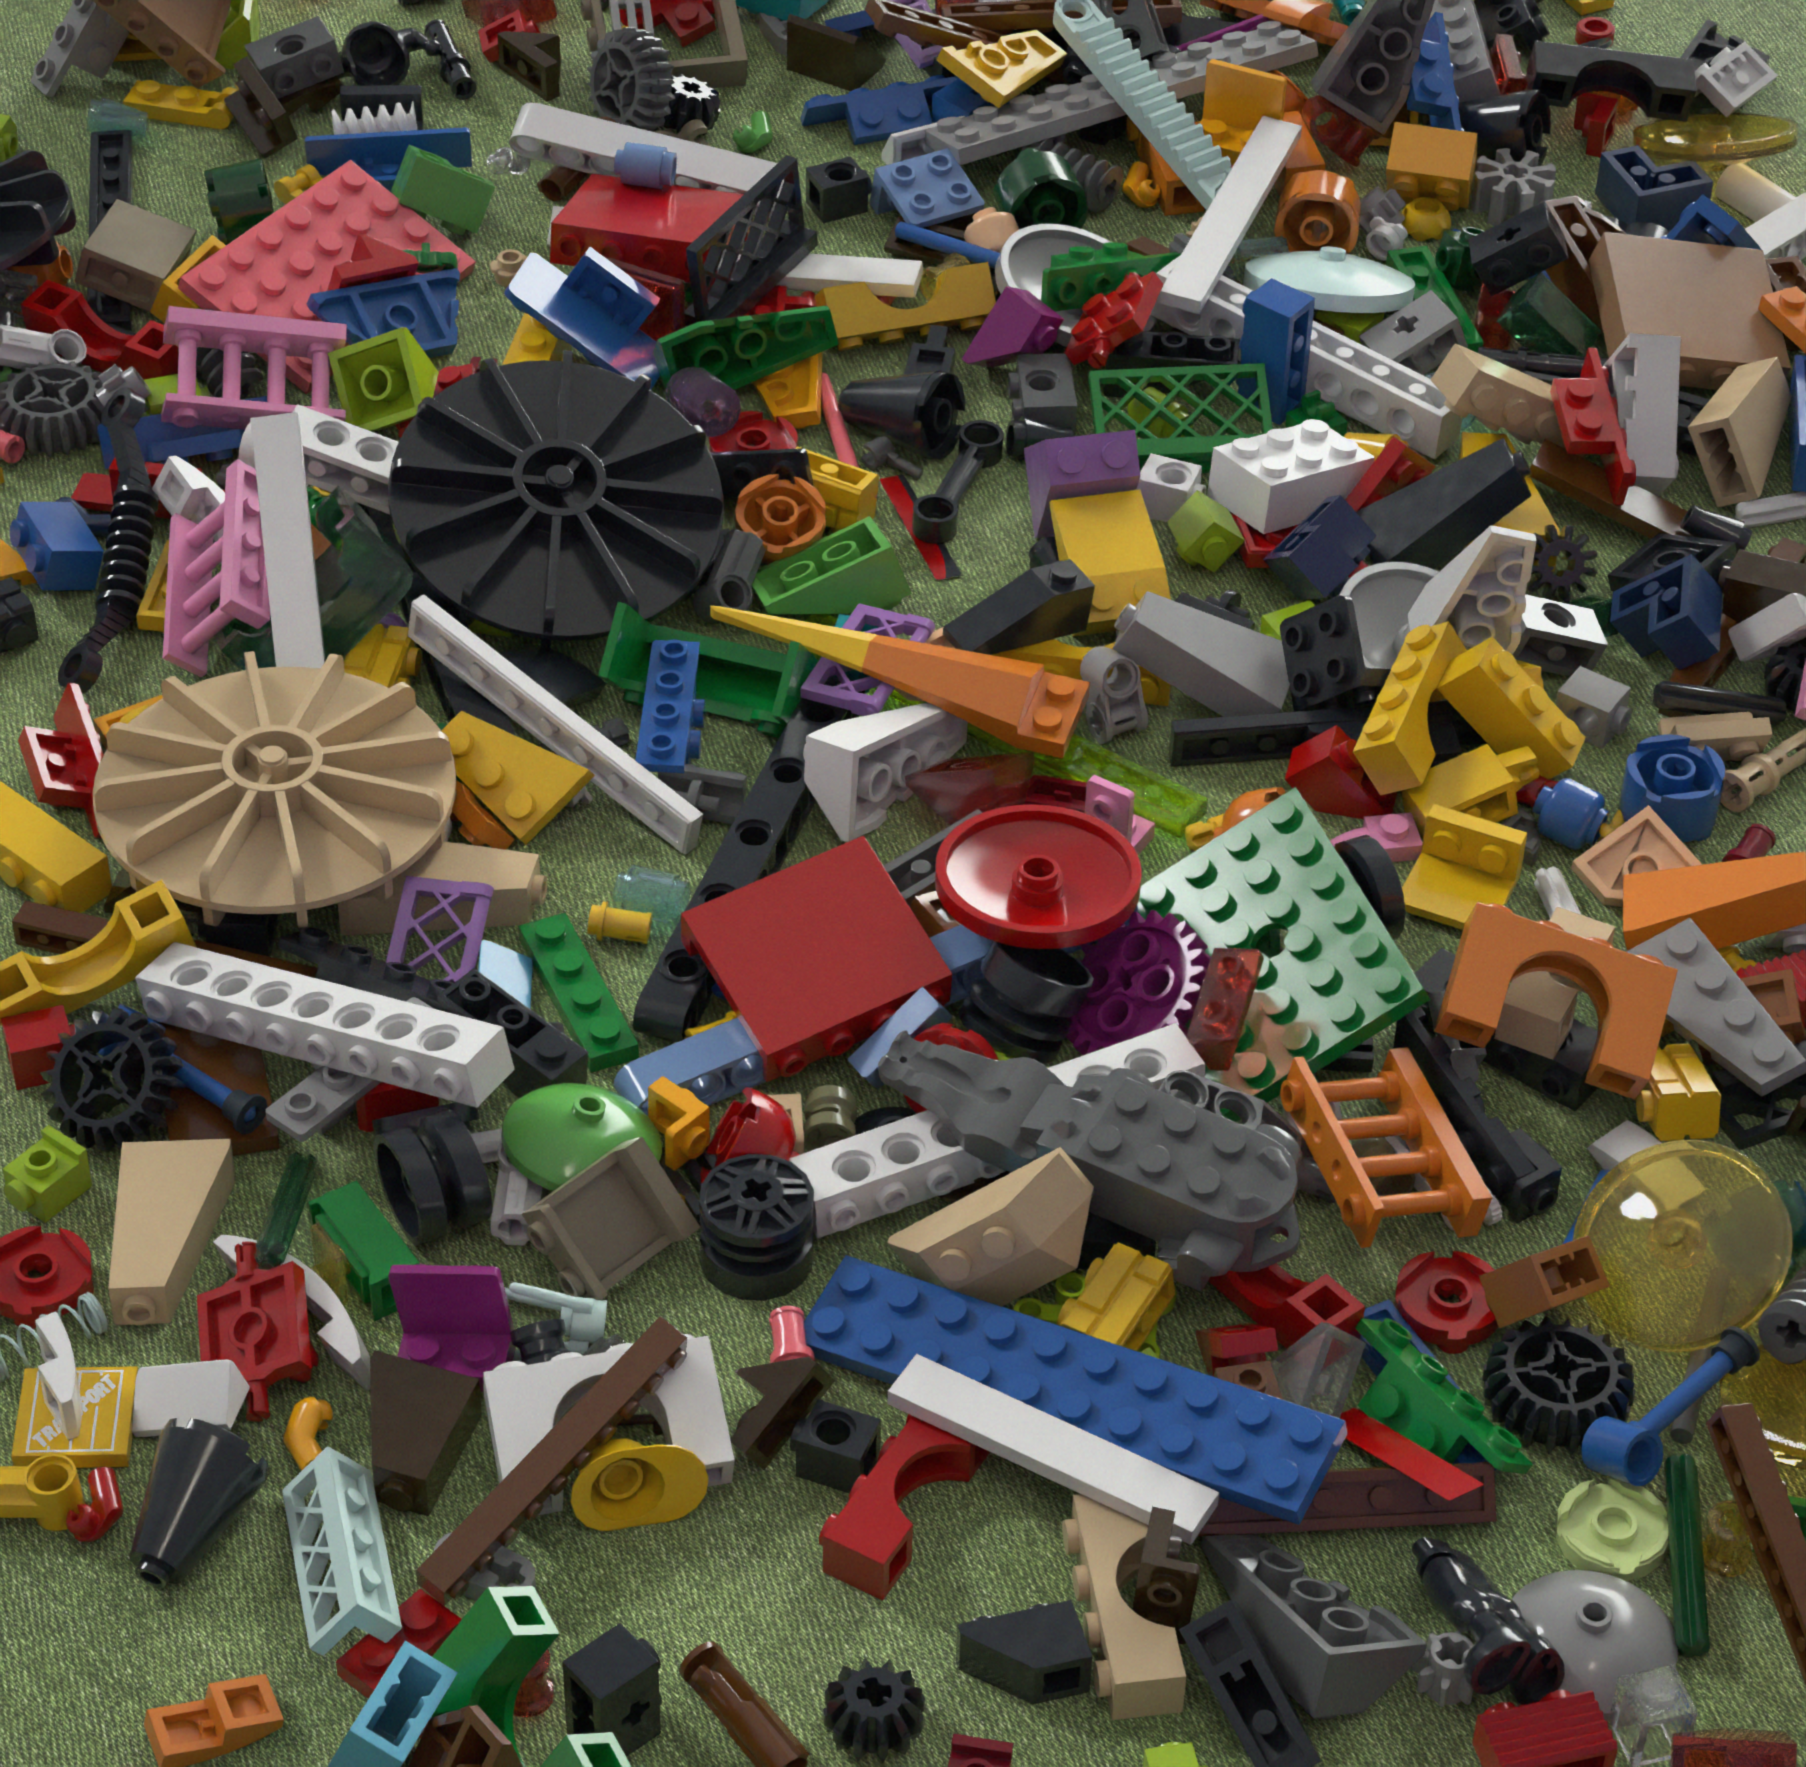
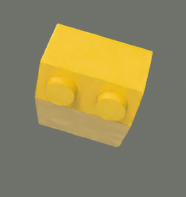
M1140 489L1058 499L1049 502L1059 561L1071 559L1095 585L1086 631L1072 634V637L1116 631L1114 625L1124 607L1128 603L1136 606L1147 591L1171 600L1165 564Z

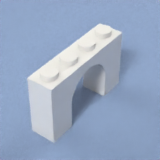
M684 1334L687 1337L686 1359L676 1370L671 1368L663 1376L664 1381L654 1394L650 1395L647 1393L639 1402L658 1421L664 1433L666 1445H677L690 1450L704 1463L709 1478L707 1487L732 1483L735 1460L709 1336L694 1338L692 1335ZM633 1343L618 1344L609 1348L604 1353L585 1356L577 1352L562 1353L553 1357L548 1362L530 1365L520 1361H512L495 1367L493 1371L483 1372L484 1400L499 1483L619 1360ZM563 1490L556 1496L551 1494L543 1502L544 1507L539 1515L563 1511Z

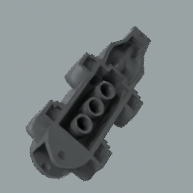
M906 1030L896 1036L888 1053L882 1056L878 1062L879 1076L883 1083L900 1091L934 1113L953 1134L965 1152L986 1163L1012 1173L1061 1147L1094 1186L1089 1212L1159 1242L1158 1259L1168 1263L1173 1268L1174 1280L1202 1291L1210 1277L1222 1276L1229 1270L1234 1272L1258 1271L1291 1257L1298 1250L1300 1230L1293 1200L1298 1188L1296 1163L1301 1149L1294 1137L1276 1126L1260 1124L1253 1130L1153 1088L1148 1078L1132 1069L1116 1068L1108 1076L1080 1075L1073 1087L1066 1086L1054 1073L1035 1059L1020 1057L1008 1060H993L946 1044L935 1045L928 1040L924 1042L916 1041ZM1276 1234H1282L1287 1237V1240L1284 1242H1274L1271 1237Z

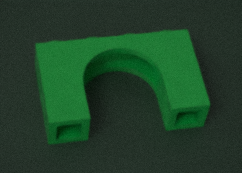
M534 1586L487 1587L433 1655V1658L458 1673L431 1717L460 1710L466 1706L478 1705L512 1743L523 1767L526 1766L521 1759L514 1736L513 1714L516 1697L526 1675L559 1636V1632ZM613 1732L566 1735L540 1767H631Z

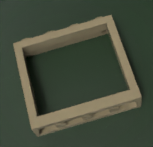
M580 0L583 21L590 20L591 28L586 29L589 52L598 51V40L604 39L607 33L601 1ZM712 0L724 56L668 61L669 64L674 65L671 75L677 77L679 74H682L687 78L695 77L700 82H707L709 88L746 85L748 58L735 0Z

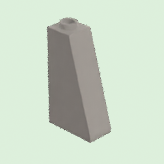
M1149 591L1144 594L1136 606L1128 603L1117 618L1114 627L1120 632L1113 650L1130 658L1139 666L1221 716L1278 713L1281 710L1290 686L1281 640Z

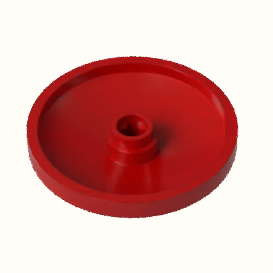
M1037 804L1001 807L975 815L954 828L943 840L936 856L935 887L938 898L943 907L957 922L987 939L1010 946L1032 949H1057L1082 945L1113 932L1127 921L1134 912L1140 897L1142 868L1138 854L1132 844L1118 830L1102 820L1083 812L1064 807Z

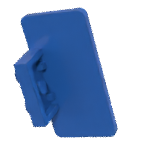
M591 247L588 248L568 276L540 255L530 253L504 291L505 296L512 302L514 307L535 318L547 327L554 337L569 343L581 352L591 364L600 366L605 370L627 377L633 381L641 374L651 378L650 390H652L660 376L653 355L656 341L642 332L639 327L656 307L660 298Z

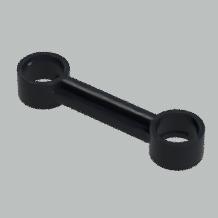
M975 420L961 427L958 457L935 494L922 496L914 502L912 532L918 539L927 543H944L954 538L957 532L958 506L981 468L992 467L1002 459L1004 433L1000 426L990 421Z

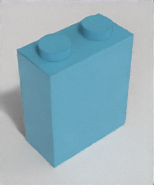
M405 1641L351 1726L328 1767H401L458 1672Z

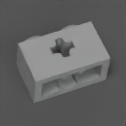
M1432 290L1359 336L1363 346L1421 375L1440 365L1455 343L1465 348L1468 347L1458 317Z

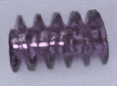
M693 366L683 368L673 374L667 384L666 401L678 410L692 426L700 425L707 436L723 435L731 430L738 421L741 406L736 392L703 368Z

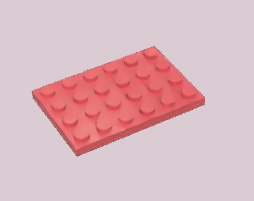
M349 160L181 276L178 289L203 310L213 309L214 311L323 322L309 310L306 303L311 294L327 291L334 266L351 261L358 234H365L399 250L422 251L421 244L430 243V252H452L456 254L458 261L459 282L473 272L476 261L410 207L400 204L398 202L399 199L352 160ZM257 353L266 362H268L267 355H265L264 353ZM286 356L285 377L305 394L312 391V360L305 357ZM330 364V377H331V376L333 375V372H332V368H331V364Z

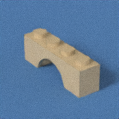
M1078 1494L1073 1495L1071 1519L1063 1520L1062 1532L1066 1554H1076L1078 1563L1072 1569L1075 1598L1077 1601H1086L1088 1613H1083V1632L1089 1648H1096L1099 1661H1094L1093 1663L1096 1694L1098 1697L1107 1696L1112 1720L1183 1712L1186 1673L1175 1628L1156 1624L1139 1616L1125 1603L1119 1593L1122 1587L1139 1573L1148 1525L1087 1496Z

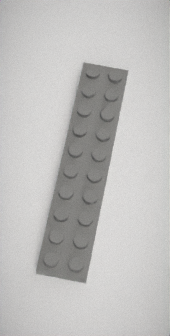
M1267 21L1258 24L1257 29L1253 31L1226 33L1222 36L1223 40L1213 43L1197 42L1190 44L1187 47L1188 50L1183 52L1156 54L1152 57V61H1149L1150 71L1156 70L1158 72L1159 82L1165 80L1168 92L1174 91L1176 99H1180L1205 91L1206 67L1211 59L1268 72L1318 57V47L1316 40L1301 34L1300 31L1291 30L1281 25L1278 21ZM1090 74L1082 77L1080 83L1070 86L1065 84L1053 85L1046 88V93L1040 95L1016 96L1009 101L1010 104L1003 105L1000 108L984 106L975 109L973 115L940 119L937 121L936 127L924 130L925 145L935 151L949 148L958 164L963 165L1127 114L1095 75Z

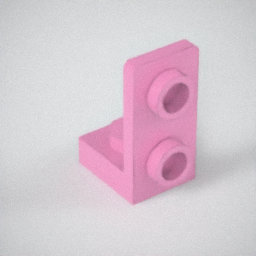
M1093 775L1086 785L1085 813L1102 820L1118 830L1132 844L1139 855L1154 838L1155 823L1133 814L1135 799L1133 791Z

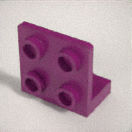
M417 1264L391 1266L388 1277L403 1329V1337L397 1357L478 1378L480 1392H484L483 1372L493 1371L495 1367L503 1363L512 1362L516 1347L512 1345L510 1332L515 1329L500 1269L495 1266L479 1265L446 1266Z

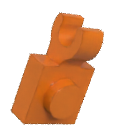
M456 780V799L449 816L451 821H461L463 823L458 830L473 845L483 846L486 843L492 848L506 850L515 838L490 811L483 808L476 801L474 793L467 786Z

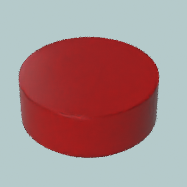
M1601 17L1584 18L1576 25L1575 41L1580 45L1601 38H1611L1613 44L1615 26L1607 19Z

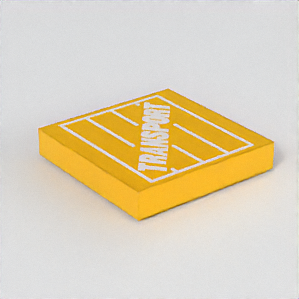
M138 1366L76 1367L82 1403V1418L79 1436L69 1441L44 1403L38 1368H25L11 1455L13 1466H29L35 1459L44 1455L59 1454L71 1459L76 1468L129 1467L133 1437L132 1422L135 1382Z

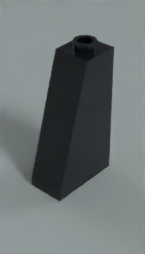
M1502 438L1356 511L1377 535L1367 545L1371 550L1370 555L1373 564L1405 562L1436 569L1482 534L1490 525L1493 526L1532 496L1525 480L1532 473L1522 452L1519 450L1512 453L1505 439Z

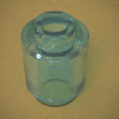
M632 864L627 873H619L614 886L613 900L620 902V909L643 913L651 912L652 920L668 924L671 919L676 921L681 919V913L685 911L689 904L691 885L689 882L681 881L680 876L677 874Z

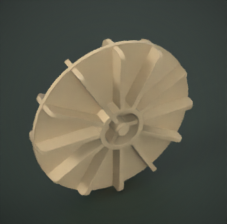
M252 651L244 653L246 668L244 671L227 673L189 686L177 677L170 676L161 683L163 695L161 700L146 708L128 724L114 723L106 734L108 748L100 761L93 787L95 820L105 846L116 861L129 872L131 886L137 892L162 879L173 899L202 907L204 923L207 925L218 926L226 912L243 914L294 912L296 925L299 929L308 927L307 910L346 901L366 892H369L379 901H384L393 895L392 879L408 869L427 850H439L445 840V826L452 812L456 796V771L448 736L441 732L429 715L416 705L415 691L405 682H400L388 688L366 678L344 673V661L341 655L329 654L321 668H258L255 652Z

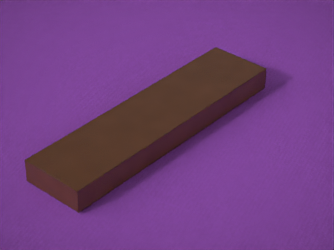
M1547 439L1544 440L1530 466L1532 475L1529 477L1650 539L1658 533L1693 537L1690 533L1680 528L1682 519L1687 512L1686 510L1635 484L1633 487L1628 488L1624 504L1614 505L1604 468L1576 454H1567L1566 449Z

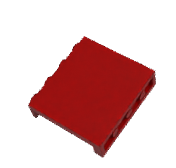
M592 173L551 222L550 263L575 266L588 248L591 247L626 274L690 283L686 248L737 202L743 194L679 185H663L662 189L622 184L620 177ZM735 225L731 229L730 235L726 243L727 245L729 244ZM751 225L748 228L746 237L744 239L745 241L747 240L748 234L751 229ZM710 248L702 255L703 264H705Z
M864 836L681 913V942L690 957L698 953L700 954L763 1059V1078L766 1083L780 1076L790 1077L796 1075L808 1064L828 1055H841L848 1051L855 1043L871 1037L922 986L942 1006L950 1002L952 984L950 969Z

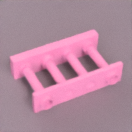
M169 306L164 324L163 343L174 344L179 347L178 393H166L161 412V422H170L185 428L202 425L245 430L250 423V418L292 413L297 405L285 404L286 356L305 357L312 360L311 406L304 407L345 421L346 410L329 408L330 360L328 353L344 348L347 324ZM198 347L214 348L223 351L222 398L196 395ZM243 351L264 353L268 356L267 402L240 400L241 352Z
M239 459L226 468L225 501L205 519L196 524L177 513L170 519L163 659L201 678L207 673L209 640L232 620L237 618L258 630L270 620L256 470ZM223 528V536L213 544L214 535ZM222 562L221 571L212 578V570ZM220 597V606L210 614V605Z

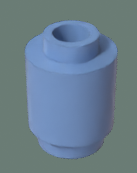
M626 142L624 150H617L614 161V174L620 175L622 184L662 189L663 185L673 186L677 169V153L668 152L667 147Z

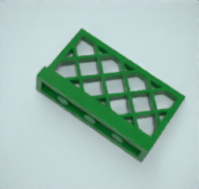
M1264 363L1089 371L1088 379L1094 434L1105 433V428L1114 418L1128 429L1135 430L1137 438H1142L1137 439L1140 472L1152 453L1201 465L1202 473H1210L1213 447L1232 443L1238 438H1251L1266 434L1273 429ZM1255 378L1256 391L1248 399H1245L1230 387L1236 379ZM1193 380H1204L1215 388L1204 402L1186 389ZM1149 382H1161L1171 390L1160 404L1142 391ZM1117 384L1128 393L1115 406L1101 395L1100 385ZM1221 394L1240 407L1228 420L1210 407ZM1178 396L1196 409L1184 422L1166 409ZM1134 398L1152 411L1140 424L1122 411ZM1257 400L1259 408L1253 405ZM1103 409L1108 412L1105 417H1103ZM1247 412L1261 423L1262 434H1245L1234 424ZM1202 414L1220 427L1213 436H1201L1191 428ZM1158 416L1176 429L1169 438H1157L1147 430Z

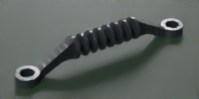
M129 387L118 389L110 397L102 413V423L108 428L120 475L118 479L119 484L113 496L114 506L111 508V521L108 526L109 535L106 538L105 544L107 550L103 556L104 565L101 568L100 574L102 580L99 582V595L95 605L97 611L95 625L70 649L58 672V683L60 686L66 688L68 683L79 684L82 694L91 689L101 673L103 658L97 652L132 621L137 620L136 614L145 594L146 571L149 568L150 562L148 556L151 554V541L154 536L153 527L157 518L155 512L158 510L159 498L152 490L137 437L133 430L143 414L145 399Z

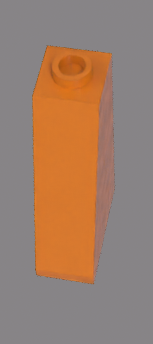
M1806 852L1623 875V934L1627 951L1688 918L1694 921L1716 950L1805 924Z

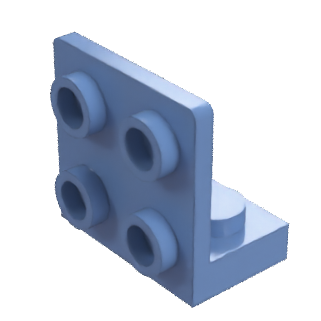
M949 148L875 168L870 205L877 215L898 210L906 223L924 228L984 209V200Z

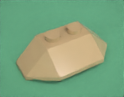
M1059 1147L889 1237L887 1243L917 1279L1002 1307L1078 1267L1094 1186L1066 1152Z

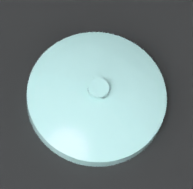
M1321 247L1320 251L1283 252L1254 258L1245 265L1243 281L1245 287L1257 290L1269 279L1273 278L1315 297L1314 309L1348 313H1379L1400 310L1413 302L1415 288L1414 280L1408 275L1379 262L1346 254V250L1338 247Z

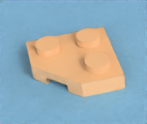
M1648 805L1573 860L1571 870L1603 905L1623 907V875L1702 864Z

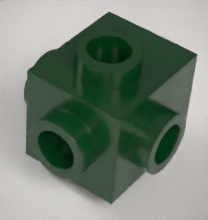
M1466 226L1462 227L1461 231L1443 232L1441 245L1436 252L1435 262L1438 270L1444 273L1449 284L1454 289L1471 291L1473 287H1485L1472 265L1468 239L1484 232L1479 228Z

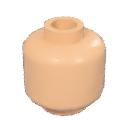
M990 207L980 210L973 215V222L967 226L964 238L968 243L1000 253L1007 239L1018 231L1019 228L1011 213L997 212L996 208Z

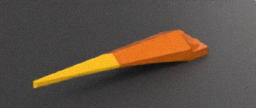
M710 606V616L715 620L790 644L791 641L799 642L809 652L901 689L975 725L1015 748L1064 758L1089 698L1090 682L1044 672L1043 664L721 606Z

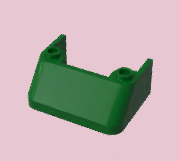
M618 602L598 676L616 690L624 693L622 699L624 702L643 707L652 642L655 640L700 642L696 676V699H705V713L758 725L757 732L779 738L802 699L800 693L801 686L819 660L801 643L795 641L790 642L788 653L783 654L650 624L628 604Z

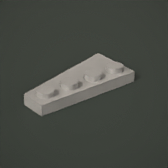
M1691 918L1626 951L1634 955L1646 954L1660 959L1664 965L1678 969L1666 1019L1674 1024V1030L1689 1042L1694 1039L1711 1052V1059L1761 1097L1806 1073L1805 1058Z

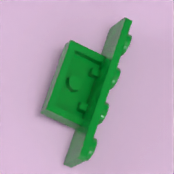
M1117 242L1104 243L1100 250L1082 246L1070 247L1067 254L1051 255L1050 268L1043 270L1041 301L1055 312L1080 309L1093 296L1099 293L1106 296L1115 291L1123 283L1126 274L1129 276L1130 272H1134L1143 277L1153 271L1157 273L1181 254L1172 252L1144 256L1129 251L1127 244Z
M1365 1318L1359 1320L1355 1329L1388 1361L1357 1405L1368 1417L1376 1419L1450 1464L1454 1463L1469 1442L1497 1470L1527 1474L1533 1464L1520 1451L1522 1447L1521 1442L1508 1430L1500 1426H1494L1482 1414L1485 1410L1483 1404L1470 1393L1457 1389L1446 1378L1448 1371L1439 1361L1427 1354L1420 1353L1410 1343L1412 1335L1405 1327L1389 1318H1385L1383 1321Z

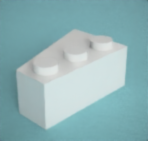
M1630 333L1603 366H1606L1609 372L1608 388L1610 395L1617 399L1619 426L1626 430L1628 457L1633 459L1636 464L1635 485L1660 496L1672 481L1676 479L1679 469L1676 447L1681 337Z

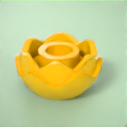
M1431 197L1416 198L1408 203L1401 212L1405 217L1402 225L1407 230V233L1417 241H1425L1430 238L1439 240L1443 237V232L1451 228V216L1448 209L1439 200Z

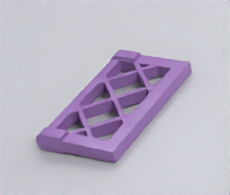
M860 603L842 627L843 629L861 631L866 623L878 626L879 628L864 631L865 633L897 638L895 635L904 633L912 636L910 641L925 643L935 630L934 622L928 618L909 613L904 615ZM821 657L801 686L800 693L801 698L851 710V713L867 716L880 713L895 687L871 676L850 682L845 672L854 669ZM833 675H836L841 682L840 685L833 687L824 685L827 679ZM878 687L872 696L859 693L860 691Z
M406 876L386 963L404 962L409 936L416 932L429 950L407 965L418 970L436 958L448 974L443 980L455 983L476 967L494 888L489 884L478 882H458ZM418 897H435L439 904L414 920ZM461 901L475 902L471 922L464 926L451 908ZM446 912L459 930L434 946L421 928ZM466 938L461 966L453 972L440 954Z

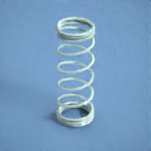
M90 1292L78 1297V1313L70 1306L64 1304L59 1306L57 1314L60 1319L61 1310L63 1308L68 1309L79 1321L88 1339H91V1333L83 1318L81 1302L85 1316L92 1329L97 1334H102V1332L104 1333L108 1329L105 1313L97 1298ZM41 1314V1315H39V1318L44 1317V1316H46V1315H45V1314ZM20 1324L17 1330L18 1345L9 1336L0 1334V1339L6 1338L18 1351L26 1368H30V1363L25 1356L21 1342V1329L23 1327L26 1328L39 1342L38 1334L30 1326ZM0 1348L1 1383V1381H5V1377L9 1379L10 1375Z

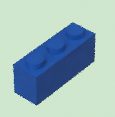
M1271 278L1257 290L1251 291L1243 303L1242 312L1245 316L1243 335L1240 339L1239 348L1241 350L1240 364H1265L1272 422L1280 425L1286 420L1287 412L1302 407L1301 399L1306 392L1315 297ZM1255 378L1236 379L1238 393L1245 399H1248L1256 391ZM1258 400L1253 404L1257 408H1259Z

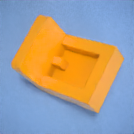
M664 1076L648 1087V1117L654 1123L657 1130L665 1135V1165L675 1171L688 1160L699 1157L709 1145L710 1107L698 1100L690 1090L680 1088Z

